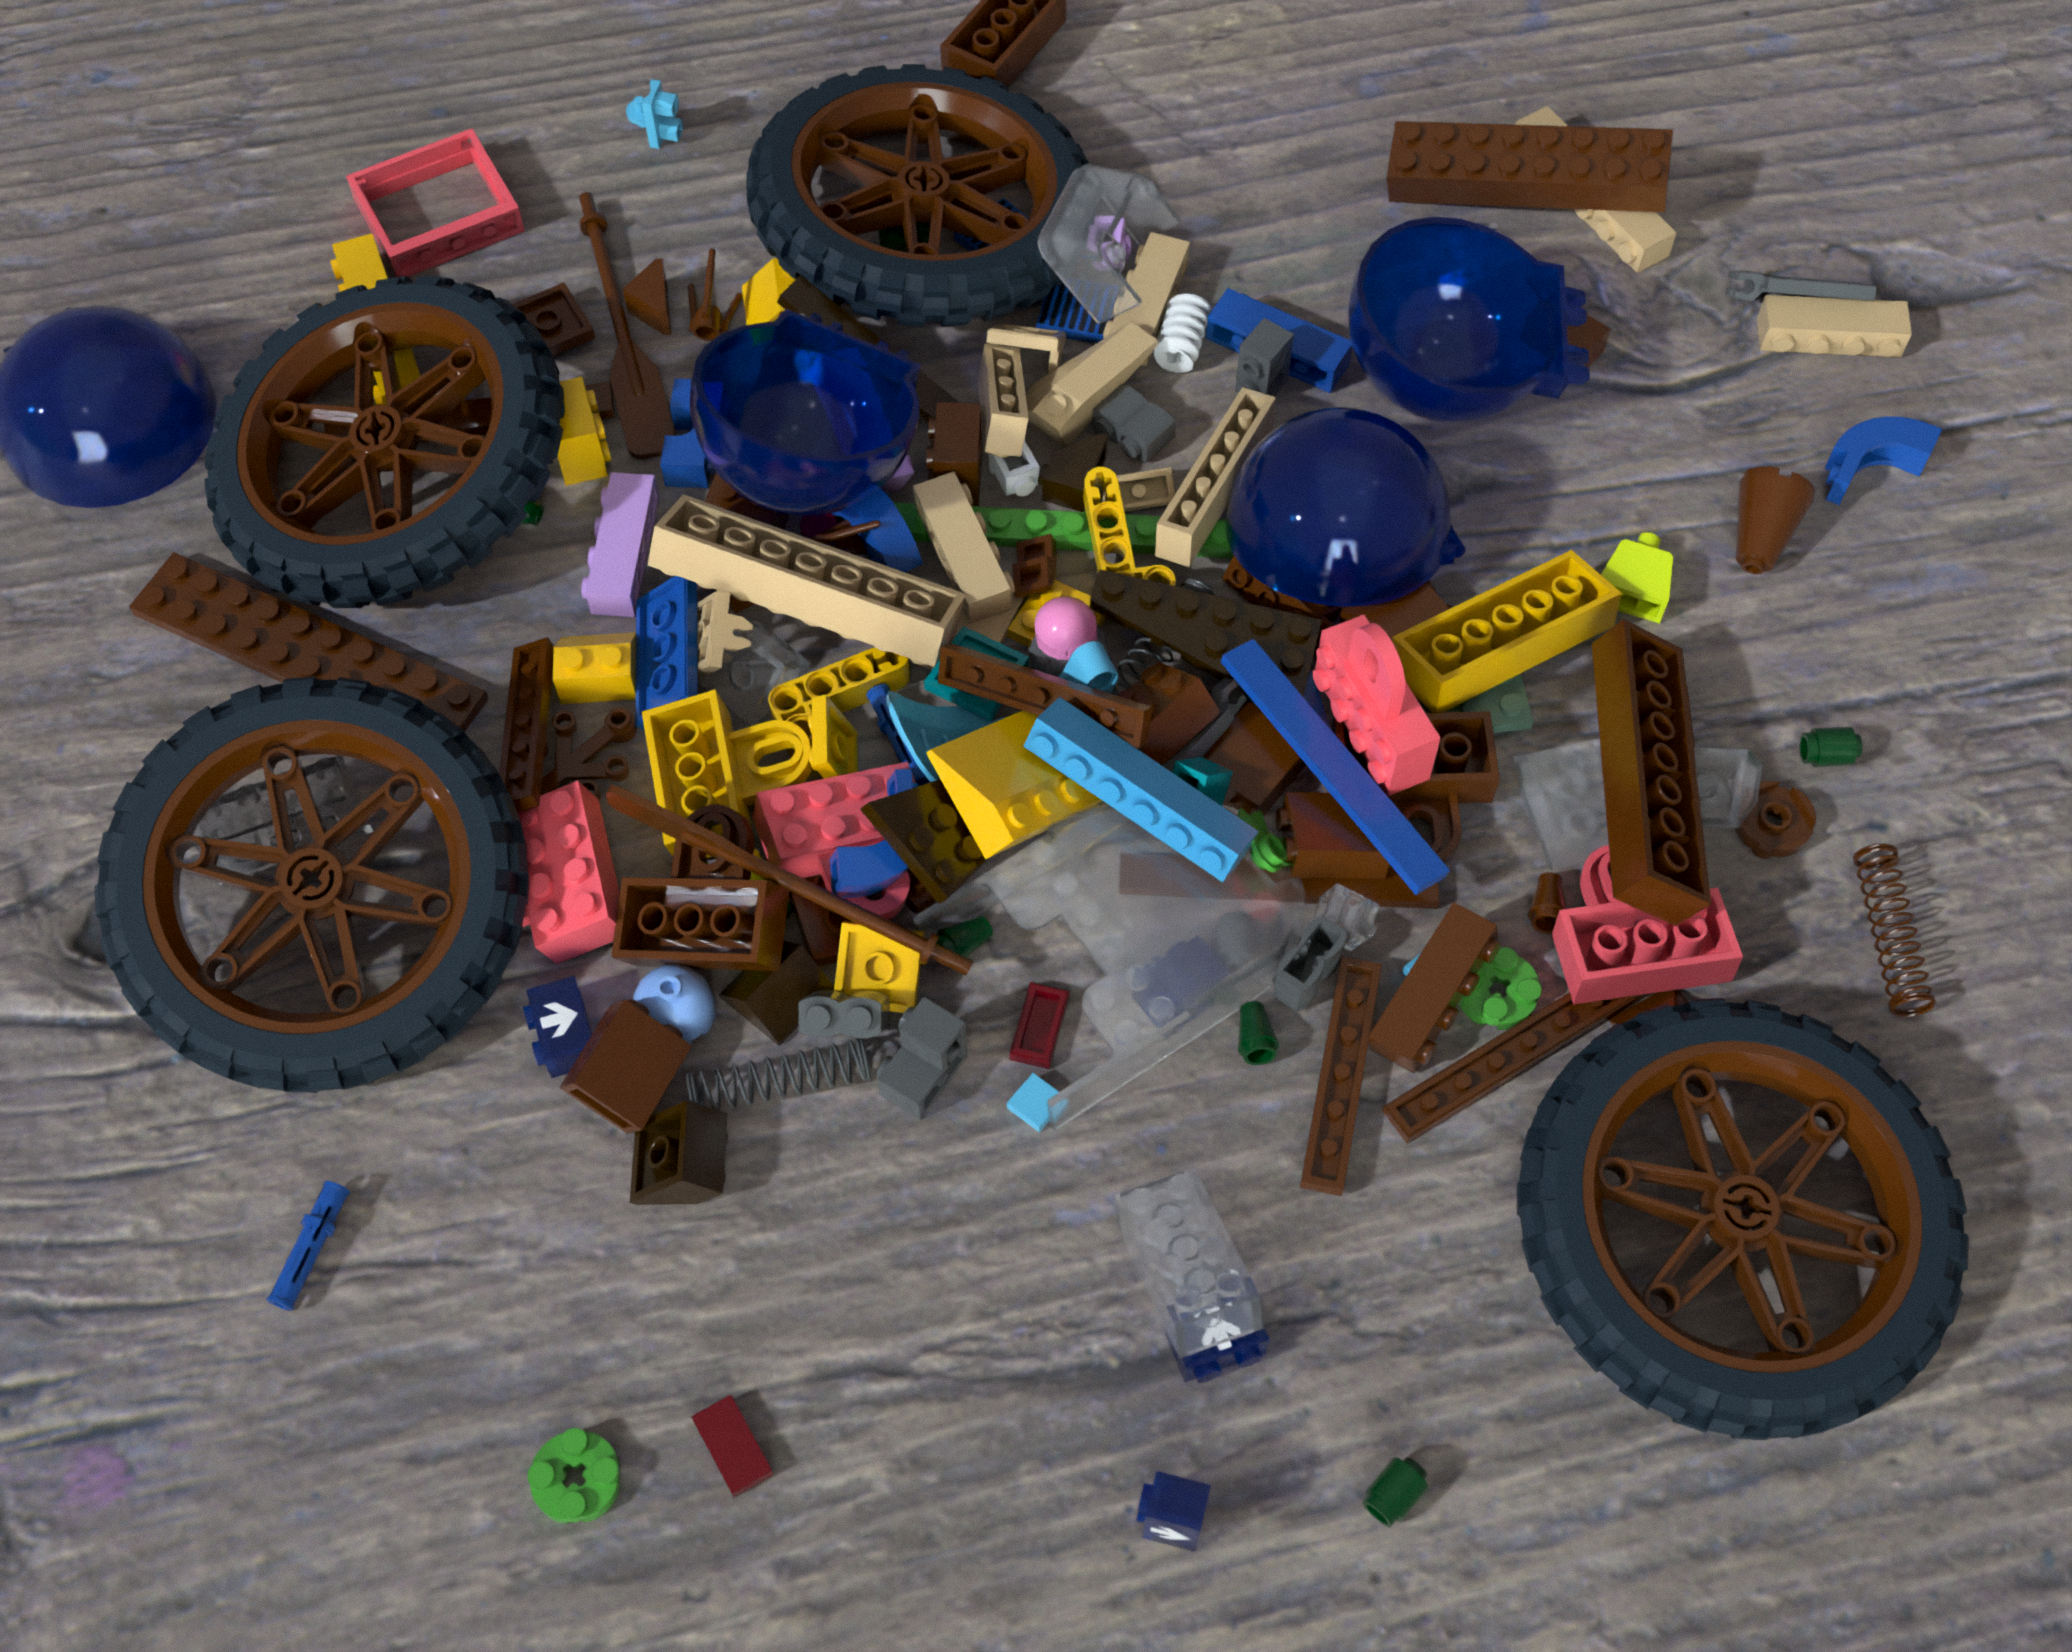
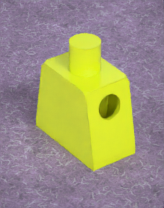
M1645 532L1639 535L1637 542L1628 539L1621 540L1601 576L1622 593L1618 611L1660 624L1670 597L1673 555L1670 552L1659 549L1661 540L1657 535Z

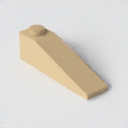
M1133 322L1128 323L1036 381L1026 393L1028 421L1063 447L1071 445L1093 420V409L1130 378L1159 344L1158 340Z

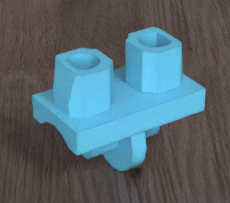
M651 79L649 83L651 92L645 98L636 96L634 101L630 102L626 107V114L631 123L639 125L641 128L646 127L649 146L659 149L663 139L679 141L683 131L682 119L673 118L676 116L679 108L678 94L663 92L661 81Z

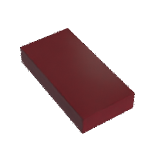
M1030 982L1010 1050L1009 1060L1050 1069L1070 998V991Z
M731 1394L691 1416L733 1497L740 1495L774 1475Z

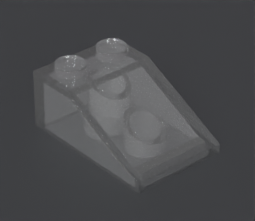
M1600 738L1513 756L1520 792L1550 870L1583 864L1592 852L1600 847L1609 845Z

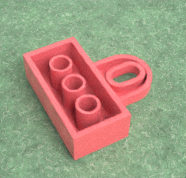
M1365 615L1322 630L1319 648L1316 650L1317 661L1315 670H1313V679L1320 692L1325 691L1330 699L1331 709L1336 720L1343 722L1349 731V739L1353 749L1357 753H1362L1367 761L1368 772L1377 785H1381L1387 796L1430 780L1441 738L1406 683L1401 660L1388 634L1378 624L1369 623Z
M908 762L757 792L752 819L767 861L801 878L821 874L827 891L832 892L830 857L837 847L871 846L884 840L883 836L860 808L868 802L887 797V781L895 769H910ZM912 774V782L916 783L914 776ZM906 870L893 884L881 890L883 898L880 900H869L865 896L844 899L888 920L898 914L906 902L910 888L908 871Z
M577 780L541 795L539 806L524 812H518L527 847L529 873L528 904L525 907L522 926L530 925L535 948L556 964L614 941L620 896L599 800Z
M1609 845L1600 847L1589 855L1580 876V889L1586 906L1559 910L1552 932V938L1574 1005L1733 981L1743 959V954L1718 887L1710 888L1711 904L1679 925L1674 926L1613 898L1612 880L1608 871L1610 867Z

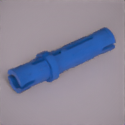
M879 684L872 687L867 692L866 697L870 700L879 719L877 725L880 731L887 735L900 763L908 762L918 786L930 783L931 781L921 771L902 741L891 719L886 702V696L890 691L887 684Z
M326 1180L310 1214H305L301 1221V1225L304 1227L270 1295L266 1299L267 1302L287 1311L293 1310L294 1304L327 1236L332 1237L336 1230L333 1224L346 1197L350 1194L349 1189L332 1181Z

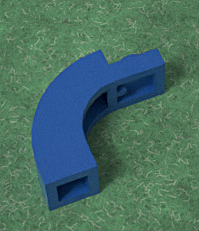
M1895 416L1873 418L1853 426L1839 438L1824 468L1831 471L1825 483L1832 486L1826 500L1840 505L1855 474L1869 466L1888 465L1920 476L1942 429L1920 420Z
M860 474L846 482L839 483L830 488V494L820 498L825 511L843 517L852 526L874 520L880 521L879 527L858 533L871 561L905 573L923 564L915 540L902 515L888 495L867 476Z
M895 769L887 781L888 796L918 787L917 783L912 782L911 769ZM885 839L871 846L837 847L829 859L832 893L842 898L868 896L893 884L904 874L908 866Z

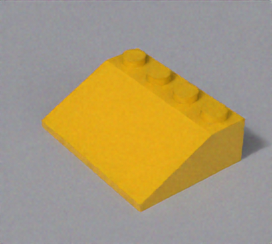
M1026 711L1015 713L926 752L985 859L1086 812L1102 802L1100 798L1023 747L1038 715Z

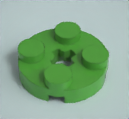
M1501 947L1490 964L1484 962L1477 973L1480 978L1473 993L1469 997L1463 995L1459 1001L1461 1009L1473 1022L1482 1026L1484 1023L1498 1026L1497 1030H1508L1533 1014L1542 992L1539 978L1533 967L1522 957H1519L1513 949ZM1497 982L1507 987L1505 991L1507 996L1502 997L1500 993L1491 994L1489 990L1492 987V983Z
M571 1428L563 1434L551 1438L540 1448L528 1470L527 1478L532 1497L546 1516L558 1523L568 1524V1522L576 1523L580 1521L585 1523L599 1518L615 1502L621 1485L619 1482L621 1467L617 1454L604 1438L593 1432L583 1431L580 1428ZM580 1466L586 1468L582 1474L586 1481L582 1486L579 1487L575 1483L569 1487L564 1485L568 1478L566 1472L569 1469H577Z

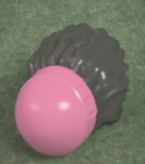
M1063 596L1051 599L1039 609L1034 624L1035 636L1029 648L1031 669L1059 677L1075 649L1091 641L1102 643L1112 661L1108 645L1106 644V634L1096 623L1093 611L1085 602L1074 597Z

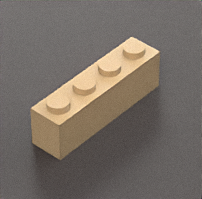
M1150 232L1146 244L1139 245L1135 258L1136 268L1135 270L1130 269L1128 271L1125 281L1126 292L1124 295L1119 294L1114 308L1115 318L1113 321H1107L1103 339L1130 322H1133L1157 339L1161 324L1163 323L1166 306L1170 299L1177 295L1188 268L1189 241ZM1154 350L1143 361L1142 366H1148Z
M1765 295L1757 316L1760 351L1902 357L1912 335L1907 301Z
M984 343L978 376L984 452L992 453L997 457H1021L1029 417L1020 348Z
M951 472L914 485L915 508L954 590L966 594L963 610L969 623L1011 609V593L1015 592L1012 577L1008 571L1002 572L999 566L1001 558L994 541L989 543L985 536L987 529L980 512L974 513L971 507L973 500L967 484H960L955 472Z

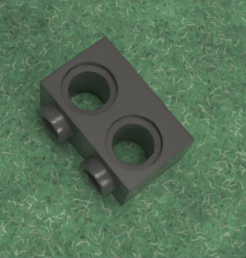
M1264 318L1240 344L1235 392L1239 393L1241 388L1244 387L1274 397L1288 381L1294 334Z

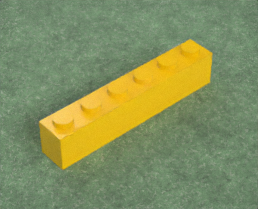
M372 233L332 244L336 259L330 260L336 280L343 279L344 283L338 285L340 292L357 285H364L367 289L375 288L377 280L388 279ZM411 348L394 351L401 389L420 377ZM373 371V380L377 382V385L373 386L374 399L377 405H386L387 400L381 372Z

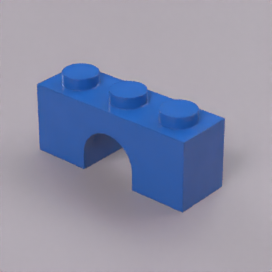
M674 378L670 402L674 428L690 430V432L679 436L665 435L660 462L664 484L666 487L708 488L710 474H716L717 454L714 452V447L721 444L722 430L721 424L718 421L719 417L725 416V395L719 394L717 380Z

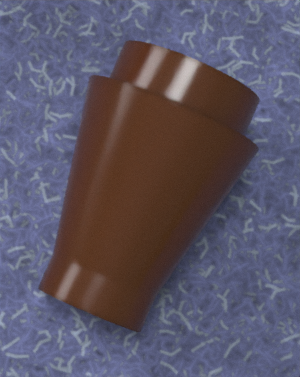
M1546 872L1538 877V885L1528 912V918L1536 931L1552 934L1559 910L1567 909L1562 888V877L1553 872Z

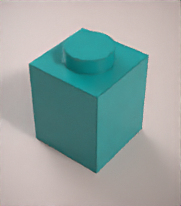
M1203 757L1175 761L1172 773L1223 806L1233 771Z

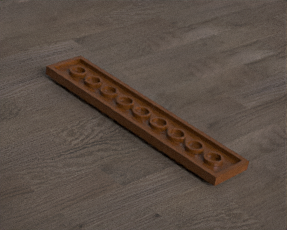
M175 552L171 554L129 606L134 616L282 683L284 679L312 676L325 680H337L339 677L369 681L374 686L388 690L395 689L421 700L424 705L439 714L442 713L464 731L467 730L488 701L485 690Z

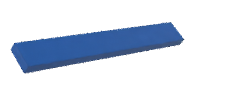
M1252 639L1223 654L1221 664L1412 892L1417 895L1446 878L1450 869L1259 644Z

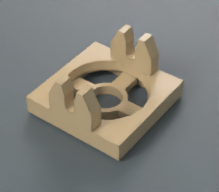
M999 323L988 330L987 343L1050 351L1049 374L1061 366L1062 352L1066 344L1067 333L1064 331Z
M717 590L697 603L698 680L722 668V660L729 658V653L724 650L735 652L751 646V641L733 634V631L749 632L753 629V625L742 616L728 614L729 592Z

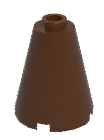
M1758 466L1744 472L1743 478L1739 483L1736 561L1745 572L1760 575L1772 570L1814 500L1815 488L1809 480L1800 474L1792 472L1790 478L1780 475V468L1772 466Z

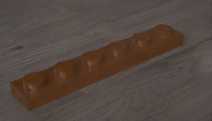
M548 637L516 647L513 650L499 775L513 799L517 813L539 806L554 655V645Z
M952 643L941 646L938 683L1038 716L1057 698L1061 697L1133 747L1141 748L1147 744L1151 706Z
M1341 956L1300 1188L1342 1196L1369 1043L1368 1036L1371 1031L1382 964Z

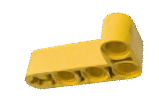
M1106 467L1091 469L1085 477L1083 500L1097 571L1099 572V569L1175 586L1176 578L1173 571L1164 565L1135 568L1117 476L1111 469ZM1096 486H1101L1102 490L1106 491L1104 502L1100 503V492ZM1102 519H1111L1116 523V526L1113 528H1103L1098 522ZM1110 553H1117L1123 557V561L1111 563L1105 559V556Z
M873 647L780 684L772 689L768 697L772 720H785L798 725L812 743L808 716L812 714L813 697H817L820 693H828L829 699L841 713H844L870 702L866 694L876 685L887 684L890 691L893 692L901 690L910 681L909 658L893 652H883ZM855 679H863L862 681L858 682L853 681ZM786 707H793L789 710H781ZM787 748L786 751L790 758H792L795 749Z

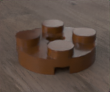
M1763 781L1750 786L1744 791L1732 813L1737 835L1744 844L1752 849L1755 856L1762 859H1769L1772 856L1786 857L1799 852L1809 841L1816 823V812L1808 797L1792 787L1791 791L1785 787H1779L1780 782ZM1767 813H1771L1774 817L1781 816L1783 820L1780 825L1771 824L1767 820Z

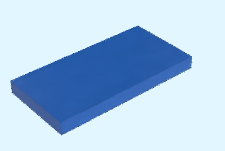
M679 576L672 577L636 600L635 727L643 731L645 729L642 711L698 695L697 584Z

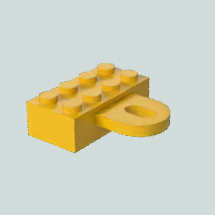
M716 689L642 711L657 805L684 818H687L692 812L703 806L718 804L739 812L747 819L751 826L748 805L755 804L757 792L804 783L813 769L808 756L812 743L802 728L789 721L771 720L733 732L730 712ZM787 748L795 749L794 755L787 761L768 767L758 766L760 759L767 754ZM722 825L714 826L711 831L722 836ZM662 832L664 845L673 856L676 839Z

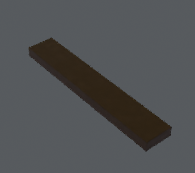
M801 275L779 296L777 303L834 349L839 350L859 346L864 359L869 363L873 380L927 423H929V417H936L937 402L960 403Z

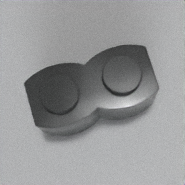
M1121 384L1093 409V426L1097 434L1108 435V439L1120 444L1124 453L1131 458L1148 462L1175 438V419L1160 406L1148 402L1138 391L1128 385Z
M1320 916L1313 920L1304 930L1300 945L1292 948L1281 959L1277 969L1273 996L1296 1012L1308 1006L1315 998L1320 982L1330 977L1338 968L1343 954L1347 930L1325 916Z
M819 990L799 1001V1032L811 1037H829L841 1032L853 1038H870L882 1033L889 1026V996L878 991L865 990L848 996L837 990Z

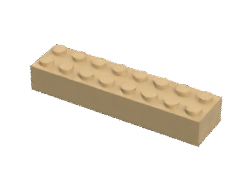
M684 494L654 526L648 566L659 569L666 575L685 578L696 582L697 585L703 588H713L729 592L737 600L761 605L773 613L792 616L803 620L807 625L820 626L837 632L846 639H856L873 645L880 651L893 652L910 658L914 663L935 667L940 659L941 646L950 643L957 631L966 594Z

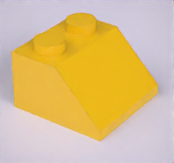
M777 258L770 260L742 285L749 342L769 340L780 312H788L777 301L779 296L795 279L782 269Z
M636 632L561 637L554 646L553 682L560 703L576 704L636 700Z

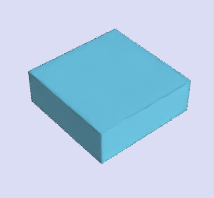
M1032 1073L1009 1099L1007 1109L1040 1133L1064 1105L1066 1097Z

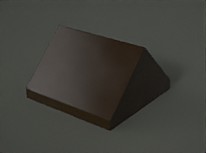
M783 941L780 971L743 970L719 996L780 1046L799 1027V1001L819 990H834V985L801 944Z

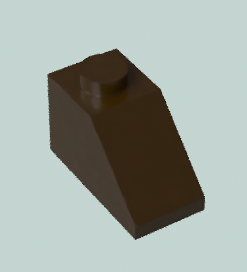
M1098 434L1054 451L1049 465L1045 463L1042 465L1038 477V485H1042V501L1084 512L1083 492L1085 477L1091 469L1104 466L1107 459L1108 435Z

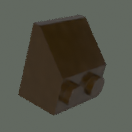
M686 1100L651 1116L643 1130L635 1132L630 1203L635 1205L698 1204L723 1194L726 1179L724 1169L728 1140V1113Z

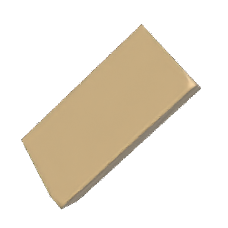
M1171 467L1117 476L1124 512L1169 505L1175 495ZM1098 486L1101 501L1104 502L1106 491H1103L1102 487Z

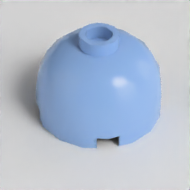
M671 964L651 970L639 982L634 993V1000L649 1009V1016L662 1025L670 1024L679 1029L683 1034L682 1039L689 1044H692L691 1040L698 1038L702 1033L704 1036L711 1029L716 1017V1000L708 981L697 970L688 966Z

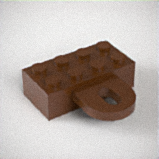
M1490 711L1426 713L1441 738L1430 780L1388 796L1408 821L1414 818H1422L1429 823L1433 844L1430 847L1444 864L1455 854L1461 838L1462 830L1458 803H1492L1497 790L1500 776ZM1334 717L1332 732L1369 774L1368 763L1362 753H1357L1353 749L1346 726L1343 722H1338Z
M713 804L695 810L686 818L709 830L721 824L723 828L722 837L741 849L754 854L753 830L747 819L739 812L724 805ZM676 839L670 878L622 877L611 958L639 967H661L663 965L679 964L696 969L780 971L789 890L768 880H750V871L720 859L708 864L706 853Z

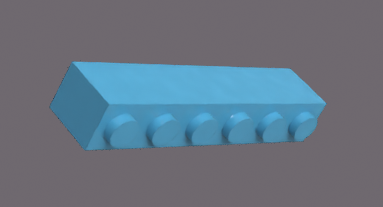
M1061 697L1057 698L1036 718L1023 747L1221 882H1224L1241 862L1259 832Z

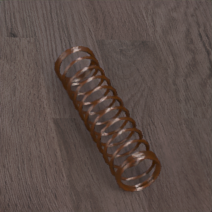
M1886 843L1868 845L1855 853L1853 861L1854 865L1859 867L1857 877L1863 881L1860 890L1866 895L1863 901L1864 906L1870 910L1867 919L1874 924L1870 931L1871 935L1877 938L1874 944L1875 950L1881 953L1877 960L1878 964L1884 967L1881 973L1882 979L1888 982L1885 987V993L1892 997L1888 1003L1890 1013L1900 1017L1921 1015L1930 1011L1936 1005L1935 996L1930 994L1933 988L1926 985L1914 986L1894 995L1890 993L1889 987L1891 984L1911 985L1920 983L1929 977V973L1925 971H1911L1900 974L1892 980L1886 978L1885 973L1888 969L1900 971L1917 968L1925 962V958L1921 956H1908L1897 959L1888 965L1882 962L1884 954L1889 956L1911 954L1922 947L1921 943L1916 941L1901 942L1886 948L1884 951L1878 946L1880 940L1893 942L1909 939L1917 934L1918 929L1905 926L1889 930L1881 936L1875 934L1876 926L1896 927L1905 925L1913 920L1914 914L1909 912L1893 913L1879 919L1877 922L1872 920L1871 917L1873 911L1880 913L1896 912L1907 908L1911 903L1906 898H1892L1903 894L1907 889L1906 885L1901 883L1888 884L1899 880L1903 876V871L1888 869L1900 861L1898 850L1895 846ZM1881 850L1893 852L1892 855L1878 856L1867 862L1858 861L1860 857L1870 852ZM1862 869L1882 870L1868 876L1866 879L1861 876ZM1885 873H1899V876L1889 880L1869 881ZM1866 883L1886 884L1872 890L1870 893H1867L1864 889ZM1903 887L1901 891L1896 893L1873 895L1886 888ZM1869 897L1879 899L1892 898L1878 903L1873 908L1868 905ZM1906 901L1905 905L1897 908L1877 909L1891 902ZM1896 916H1910L1909 919L1897 923H1881ZM1898 931H1914L1913 933L1902 937L1885 938L1889 934ZM1905 945H1917V947L1912 950L1904 952H1889L1890 950ZM1913 959L1921 960V962L1916 963L1914 965L1893 967L1897 963ZM1910 975H1925L1912 981H1897ZM1919 989H1928V990H1929V991H1927V992H1913V993L1904 994V993H1907V992H1910V991H1913V990H1919ZM1930 1000L1929 1003L1918 1008L1895 1009L1899 1004L1908 1001Z

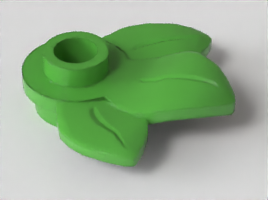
M1242 808L1239 809L1238 818L1259 831L1251 844L1250 855L1254 863L1260 869H1266L1270 872L1278 871L1282 868V865L1289 866L1290 861H1285L1287 859V852L1282 844L1283 838L1269 833L1262 811L1249 815Z

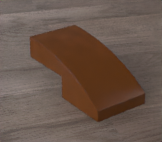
M1052 534L1017 543V563L1012 564L1013 583L1015 586L1014 596L1016 599L1052 589L1057 561L1056 541Z

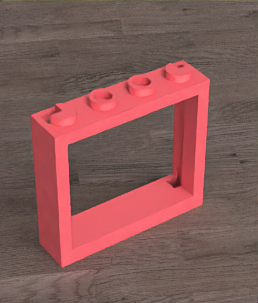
M472 128L346 176L354 201L396 277L412 276L525 232L517 203ZM474 162L498 205L392 245L369 202Z

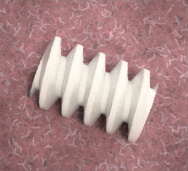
M1185 293L1174 296L1168 302L1160 333L1157 337L1159 344L1154 349V358L1163 369L1175 373H1184L1193 369V362L1199 356V349L1202 346V338L1205 335L1208 315L1211 312V306L1204 298L1195 294Z

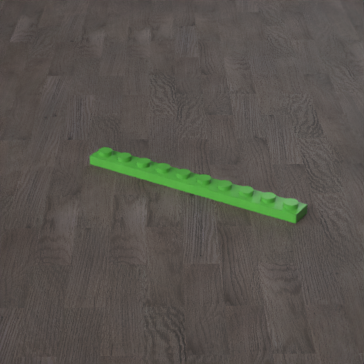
M893 502L906 522L915 542L932 543L915 508V504ZM971 506L974 513L980 512L987 529L985 536L988 543L994 541L996 546L1017 547L1018 542L1052 534L1056 541V549L1093 551L1086 512ZM1125 514L1132 553L1155 554L1157 522L1161 516ZM1102 519L1098 522L1103 528H1113L1116 526V523L1111 519ZM1219 519L1196 557L1232 559L1235 552L1238 551L1239 520Z

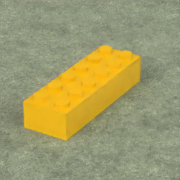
M1570 550L1393 636L1392 642L1401 660L1405 681L1413 694L1432 713H1443L1613 627L1622 593L1573 550Z

